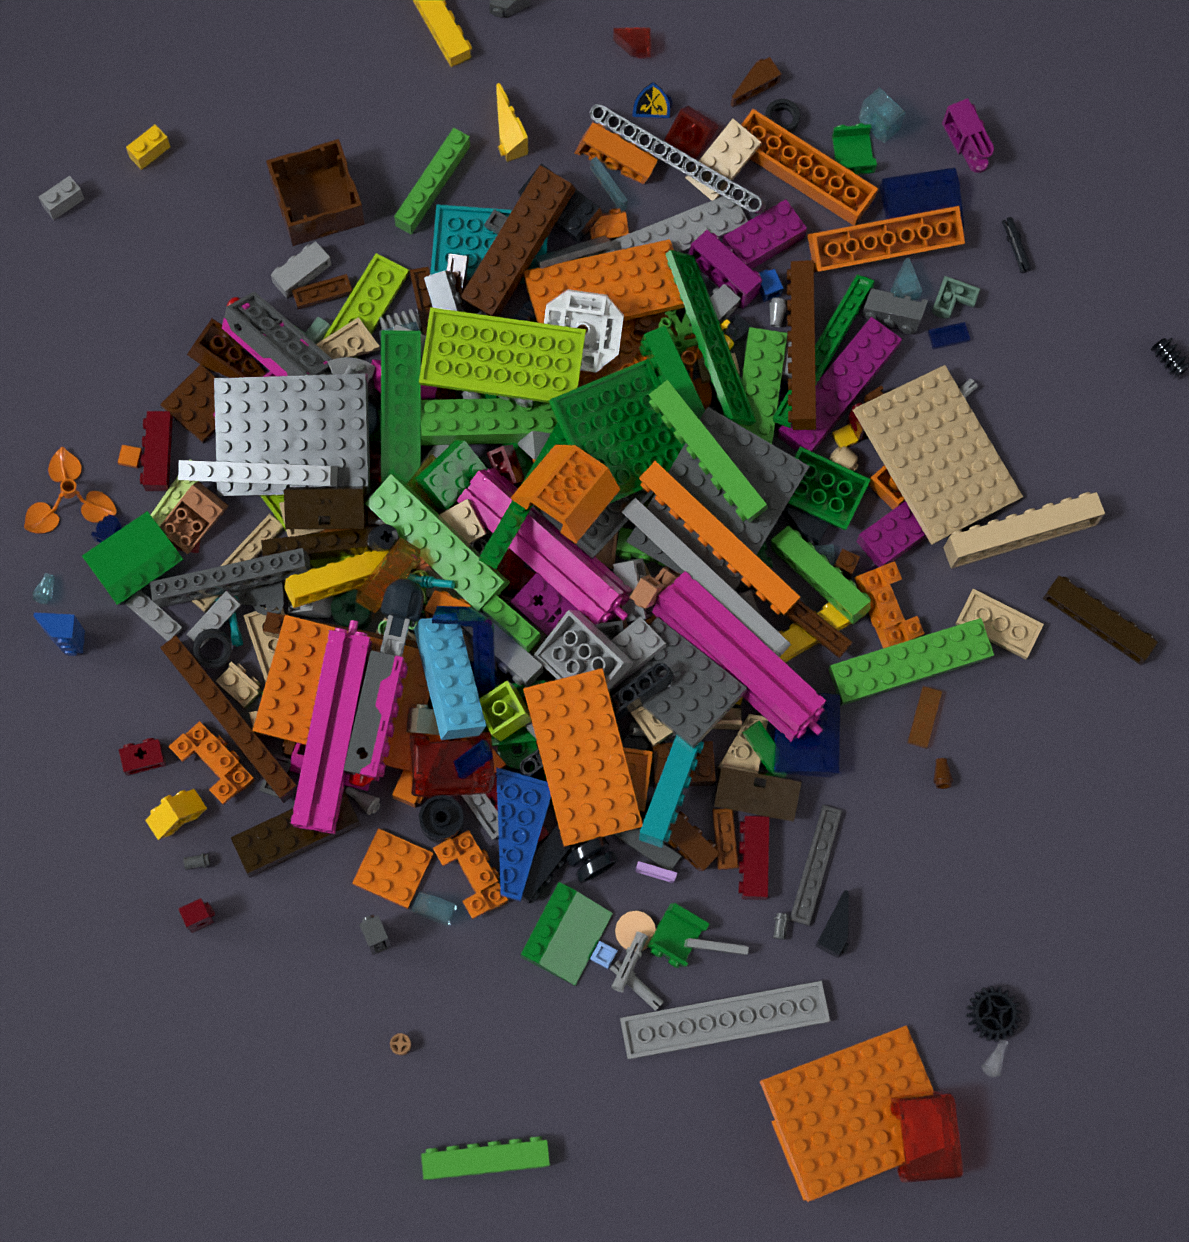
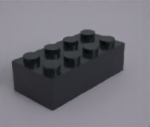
M542 163L540 164V165L543 166L544 168L550 170L549 168H547V167H546L545 165H543ZM535 172L518 191L519 197L523 194ZM575 190L556 221L555 226L579 244L602 216V212L599 206L578 190Z

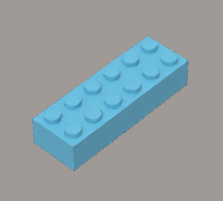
M458 615L420 619L414 628V633L441 740L479 736L486 727Z

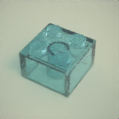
M879 87L863 101L859 119L865 125L871 124L873 135L885 143L900 130L906 112Z

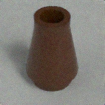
M938 758L935 760L933 783L938 789L950 788L953 778L946 758Z

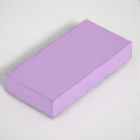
M638 861L635 870L637 873L670 883L675 882L677 875L676 872Z

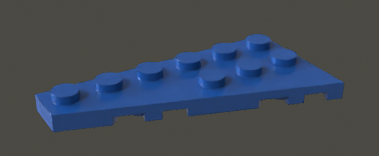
M496 767L501 896L521 902L551 794L548 782Z

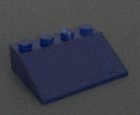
M956 167L882 178L879 189L886 219L959 206L962 228H964L960 183Z
M817 693V695L822 696L826 700L822 707L825 710L816 722L823 729L819 735L807 727V731L801 738L798 739L796 737L791 742L785 737L784 733H781L775 727V773L829 778L839 774L840 695Z

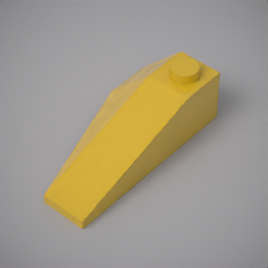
M498 83L496 84L500 137L498 149L500 155L505 156L506 161L509 162L528 155V137L519 117L516 118L513 106L508 107L510 105L508 97L501 84Z

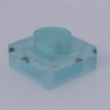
M834 544L814 546L815 551L820 555L826 556L831 565H835Z

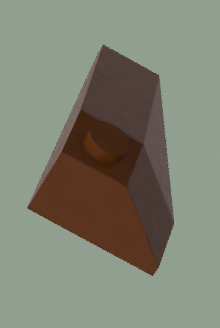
M213 318L187 353L190 358L202 366L228 378L263 377L266 375L253 358H249L244 352V347L222 329V324Z

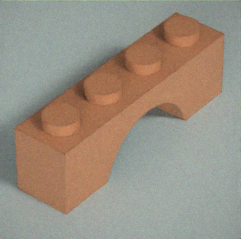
M667 566L662 568L655 579L648 574L640 579L630 598L634 600L637 606L646 609L656 604L658 595L668 586H671L681 574Z

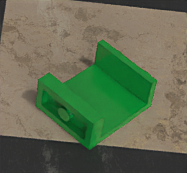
M871 124L839 125L833 129L832 141L835 161L856 175L875 173L877 167L876 158H873L869 135Z
M672 903L667 908L647 947L652 949L651 953L659 958L662 956L669 960L668 963L673 967H686L688 965L686 959L692 948L684 947L685 940L689 938L698 939L701 931H706L709 923L678 904Z

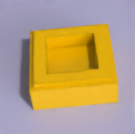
M849 424L832 432V436L840 448L850 447L858 443V439Z

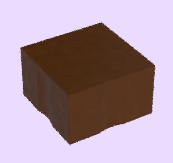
M339 139L313 146L302 152L289 153L266 160L270 181L292 246L365 225L362 204L354 181L350 177L347 160Z

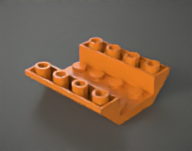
M555 445L511 496V499L526 510L533 503L563 524L560 533L577 544L617 495L620 488L608 467L576 445Z

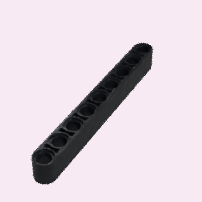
M665 663L655 664L610 697L612 706H617V710L614 712L616 722L673 681L674 673ZM663 670H667L666 675L662 678H659L660 672ZM650 682L649 688L643 690V685ZM634 694L631 701H626L628 695ZM539 749L523 759L520 764V770L524 775L536 779L545 774ZM531 765H535L534 770L532 772H528V768Z

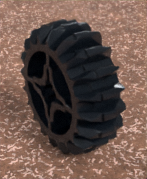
M990 986L988 991L984 987L981 989V993L978 991L974 993L976 999H969L973 1005H968L966 1009L972 1011V1013L966 1014V1017L973 1020L968 1022V1025L975 1024L976 1027L972 1030L973 1033L978 1030L981 1031L979 1038H983L986 1034V1041H991L992 1036L995 1042H998L1000 1037L1004 1041L1007 1039V1034L1013 1036V1030L1019 1029V1026L1014 1022L1020 1023L1022 1021L1021 1018L1016 1017V1015L1022 1014V1010H1016L1015 1007H1018L1020 1003L1016 1002L1014 1004L1012 1002L1016 996L1012 995L1009 998V990H1005L1002 994V987L1000 986L997 987L996 992L993 986ZM991 998L1001 1000L1005 1003V1006L1000 1007L996 1005ZM985 1000L986 1012L979 1016V1006ZM992 1009H994L993 1012L995 1010L997 1012L1002 1010L997 1016L986 1018L992 1012ZM1009 1011L1008 1024L1003 1028L1002 1016ZM982 1022H991L997 1030L987 1028Z

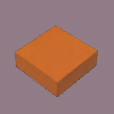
M122 445L117 462L118 465L138 468L142 449Z

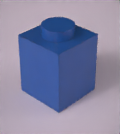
M775 269L761 271L759 274L762 282L759 292L763 301L766 302L772 300V298L782 296L783 287Z

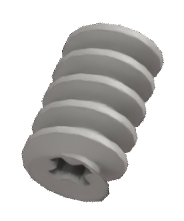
M417 308L416 314L412 309H409L408 316L402 311L401 317L394 313V318L392 319L390 315H387L386 321L379 317L382 330H393L397 324L414 331V327L421 331V322Z

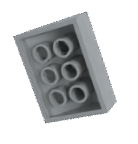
M568 610L533 655L556 679L603 668L608 690L617 684L634 664L590 620L577 610Z

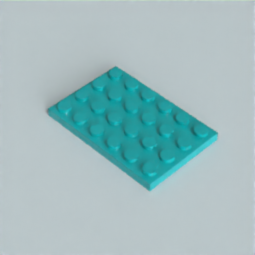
M436 205L430 275L447 271L450 253L469 256L466 280H471L498 235L484 227L485 222L494 210L493 208ZM495 209L507 217L512 212V210ZM548 236L535 257L547 254ZM535 259L532 261L527 270L539 268V266L535 264ZM524 276L519 284H526Z

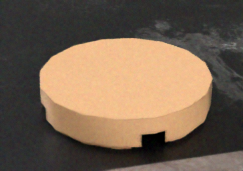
M631 911L621 916L618 920L615 934L618 943L627 950L631 946L636 932L644 933L648 936L642 949L644 951L648 948L647 945L656 929L650 916L644 912Z

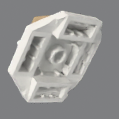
M568 289L546 304L544 324L577 328L579 325L587 326L588 331L585 333L581 371L596 373L619 354L624 314L607 295Z

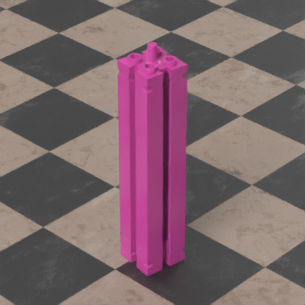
M490 468L487 471L484 469L476 473L470 482V486L462 492L457 502L461 503L469 499L481 523L494 533L512 502L511 496L518 488L511 484L504 476H501L495 468ZM532 507L509 548L579 611L588 616L595 625L601 622L605 623L607 620H613L616 616H619L624 621L628 614L619 605L623 606L628 602L632 589L628 585L623 584V581L596 557L593 559L589 557L574 542L561 534L560 530L539 511Z
M686 571L671 586H668L658 595L657 604L654 605L652 613L747 687L748 691L742 697L781 733H784L788 740L792 742L796 737L798 739L801 738L807 731V727L817 735L823 731L816 722L825 710L822 707L826 700L822 696L817 695L816 691L705 588L696 580H693Z
M350 620L348 633L347 630L335 628V631L329 630L328 643L323 659L293 809L294 812L291 819V824L297 828L335 834L336 824L347 776L344 772V766L373 645L366 633L356 632L358 621Z

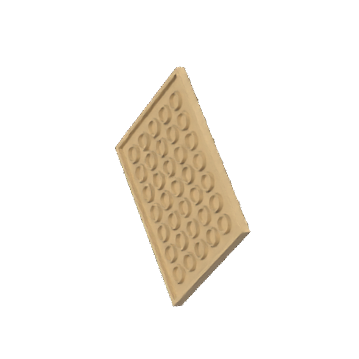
M945 365L853 410L931 545L1023 497Z

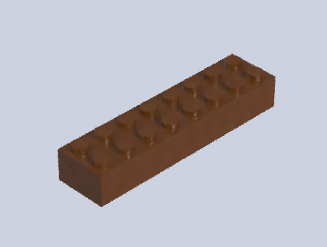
M539 165L460 296L465 302L489 316H500L523 278L524 272L529 268L575 192L576 188L572 183Z

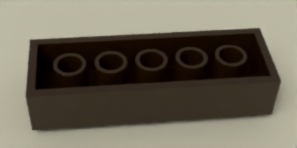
M345 790L343 791L335 834L294 827L291 824L294 808L230 837L249 878L361 826Z

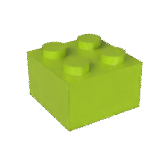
M509 681L504 682L479 699L486 726L491 735L499 741H502L532 721L529 710L517 688Z

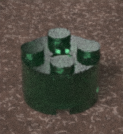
M353 589L337 594L331 602V613L337 626L349 628L350 620L358 621V630H364L369 625L372 617L371 604L368 597L362 591ZM349 609H352V610L355 609V612H354V613H352L351 611L348 612V610H349Z

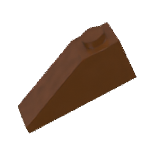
M771 57L760 59L755 63L733 94L731 100L732 108L780 83L781 72Z

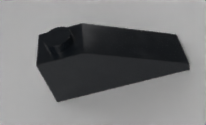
M787 504L782 512L793 529L801 534L804 541L818 547L830 523L790 504Z
M847 890L842 893L815 945L836 958L840 953L844 955L849 945L846 943L849 931V891Z

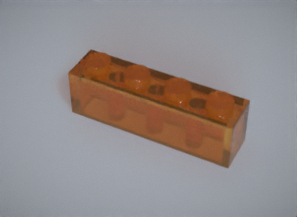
M400 537L358 589L355 602L376 613L382 605L387 587L399 579H408L412 568L416 569L421 561V558H419L421 549Z

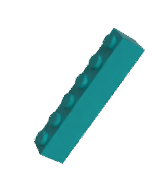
M676 735L641 827L640 841L660 848L663 847L664 842H669L672 833L669 828L671 823H676L678 817L677 807L682 806L685 795L682 793L684 788H689L692 777H689L691 770L695 771L698 759L695 758L697 753H702L705 742H702V740L693 749Z

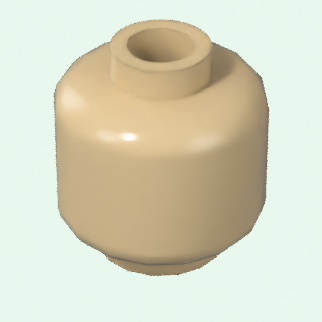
M846 446L837 447L829 457L831 461L852 471H855L858 467V456Z

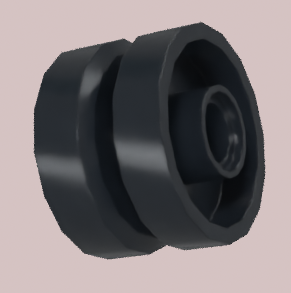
M437 795L428 799L422 805L419 813V823L424 836L432 842L441 844L461 834L464 826L463 810L455 799L446 795ZM443 817L446 821L439 823L438 819Z
M599 836L583 844L567 856L566 860L571 868L580 867L575 874L580 883L594 879L619 861L614 851L605 852L610 845L605 836Z

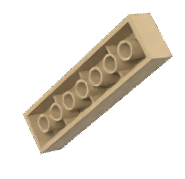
M1086 492L1079 495V498H1066L1056 505L1049 503L1044 505L1042 509L1035 510V508H1032L1019 516L1012 514L1007 516L1005 520L999 521L995 519L982 527L975 525L965 532H962V530L955 531L948 538L943 548L950 567L953 569L1096 526L1105 515L1097 492L1093 494Z

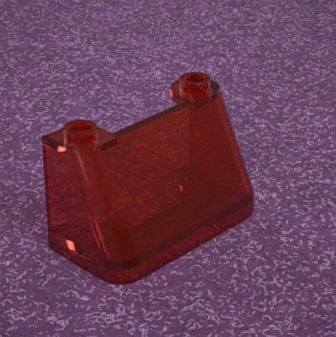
M482 731L479 736H471L470 740L430 742L429 737L423 733L409 736L411 793L413 796L476 795L492 791L495 773L490 732Z
M932 1091L891 1097L890 1111L896 1119L900 1120L905 1161L897 1168L901 1182L910 1183L961 1178L963 1176V1164L956 1105L953 1095L948 1092Z

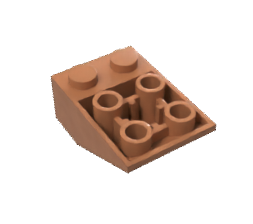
M198 481L188 489L159 527L172 542L189 554L229 506Z

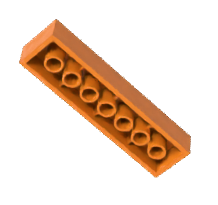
M752 109L741 124L762 142L750 160L853 226L857 224L875 199L877 187L758 111Z
M959 206L807 234L811 259L814 260V272L965 244Z

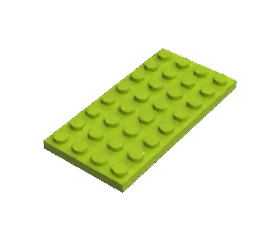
M430 307L419 384L549 403L548 400L578 388L586 329Z

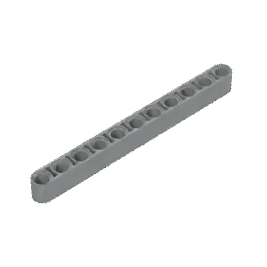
M636 498L622 511L630 521L682 570L686 571L693 580H696L778 657L791 646L776 629Z

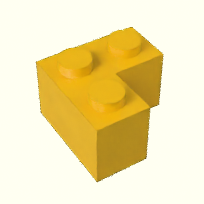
M195 789L189 791L182 790L175 796L168 795L160 801L161 804L150 811L151 815L145 821L156 838L160 840L173 835L182 824L196 820L207 807Z

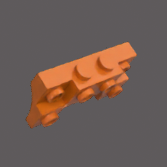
M895 561L854 577L859 591L865 592L871 599L869 615L883 649L925 634L918 616L905 620L890 585L902 580Z
M199 721L186 734L183 733L168 747L182 762L196 752L204 763L220 778L209 791L224 805L255 780L239 763L241 758L233 750L229 752L225 748L227 743L220 736L216 738Z
M469 830L433 848L443 867L455 860L458 861L476 893L462 901L472 920L508 902L506 897L501 896V886L497 880L500 876L495 867L491 868L487 862L490 860L485 849L480 850Z

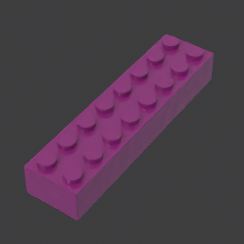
M871 317L815 386L816 430H793L792 427L788 428L782 425L777 437L795 451H798L801 446L814 452L896 352L902 339Z

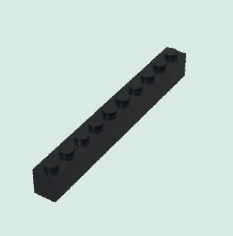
M628 733L622 741L624 748L652 751L650 749L651 742L643 736H632ZM558 824L534 854L522 895V900L528 904L531 900L534 902L542 893L540 891L541 887L544 884L547 886L554 877L552 873L555 869L560 870L566 862L565 856L575 851L579 845L576 843L564 846Z

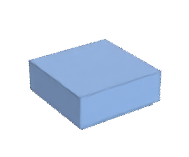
M599 941L590 960L608 969L618 950Z

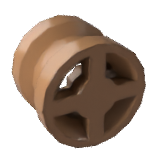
M399 1033L391 1038L390 1047L396 1055L402 1056L410 1051L411 1041L407 1035Z

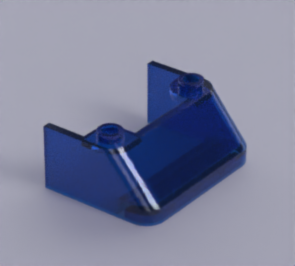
M437 606L432 623L461 624L466 627H473L474 661H470L478 694H488L494 690L496 685L494 624L471 607Z

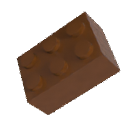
M704 741L702 753H697L695 759H698L695 771L691 770L689 777H692L689 786L714 785L713 741ZM673 743L652 745L654 788H657Z

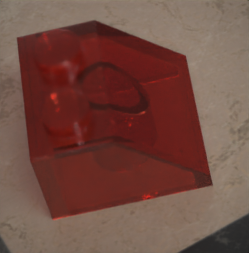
M688 105L680 109L664 141L692 158L697 159L711 141L719 125Z

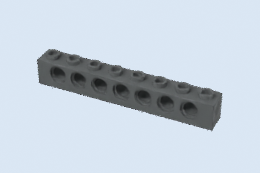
M303 548L152 581L150 582L152 601L162 608L224 594L225 591L234 592L283 581L293 574L299 575L310 570V557Z

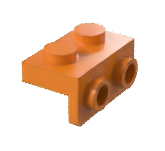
M620 208L610 209V213L602 214L590 229L591 240L602 236L613 238L628 235L626 212L621 211Z

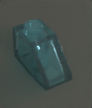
M906 258L894 281L891 293H894V297L903 299L905 296H910L913 301L920 299L922 289L910 258Z
M419 892L411 911L449 927L456 911V904L437 896Z

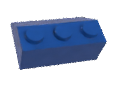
M34 613L33 617L65 655L76 656L77 653H83L85 630L75 615Z

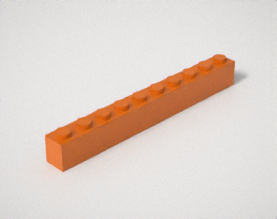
M656 461L639 477L642 482L640 486L648 493L652 491L656 495L654 499L661 506L666 504L671 509L669 513L676 520L680 517L685 522L683 526L690 533L695 531L699 535L698 540L705 547L707 545L711 546L714 549L712 553L719 560L723 558L728 562L726 567L734 574L738 572L743 577L741 581L750 588L752 585L757 590L755 594L762 601L767 599L772 604L770 608L777 615L780 613L785 615L798 602L800 596Z

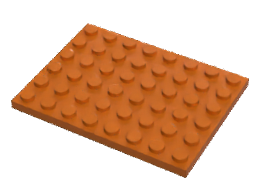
M285 615L253 732L303 745L307 744L329 630L335 631V627ZM370 637L373 643L372 651L380 652L383 640ZM405 645L402 657L405 663H407L408 671L406 678H402L401 681L402 686H404L401 698H397L399 711L397 718L393 717L394 733L392 738H388L390 750L388 757H384L383 763L386 766L410 772L420 733L406 732L409 708H416L417 704L428 705L430 694L419 649ZM366 752L360 754L361 759H365L368 756Z
M907 1025L760 1081L807 1202L955 1143Z

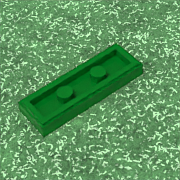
M756 721L742 732L769 773L786 776L793 770L760 721Z

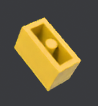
M153 125L129 144L126 149L131 160L142 170L169 149L170 144L167 136L156 125Z

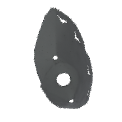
M285 580L230 593L233 596L236 595L239 602L243 605H252L256 612L262 615H267V612L280 614L284 604ZM246 594L247 599L240 595ZM266 604V609H264V607H260V605Z

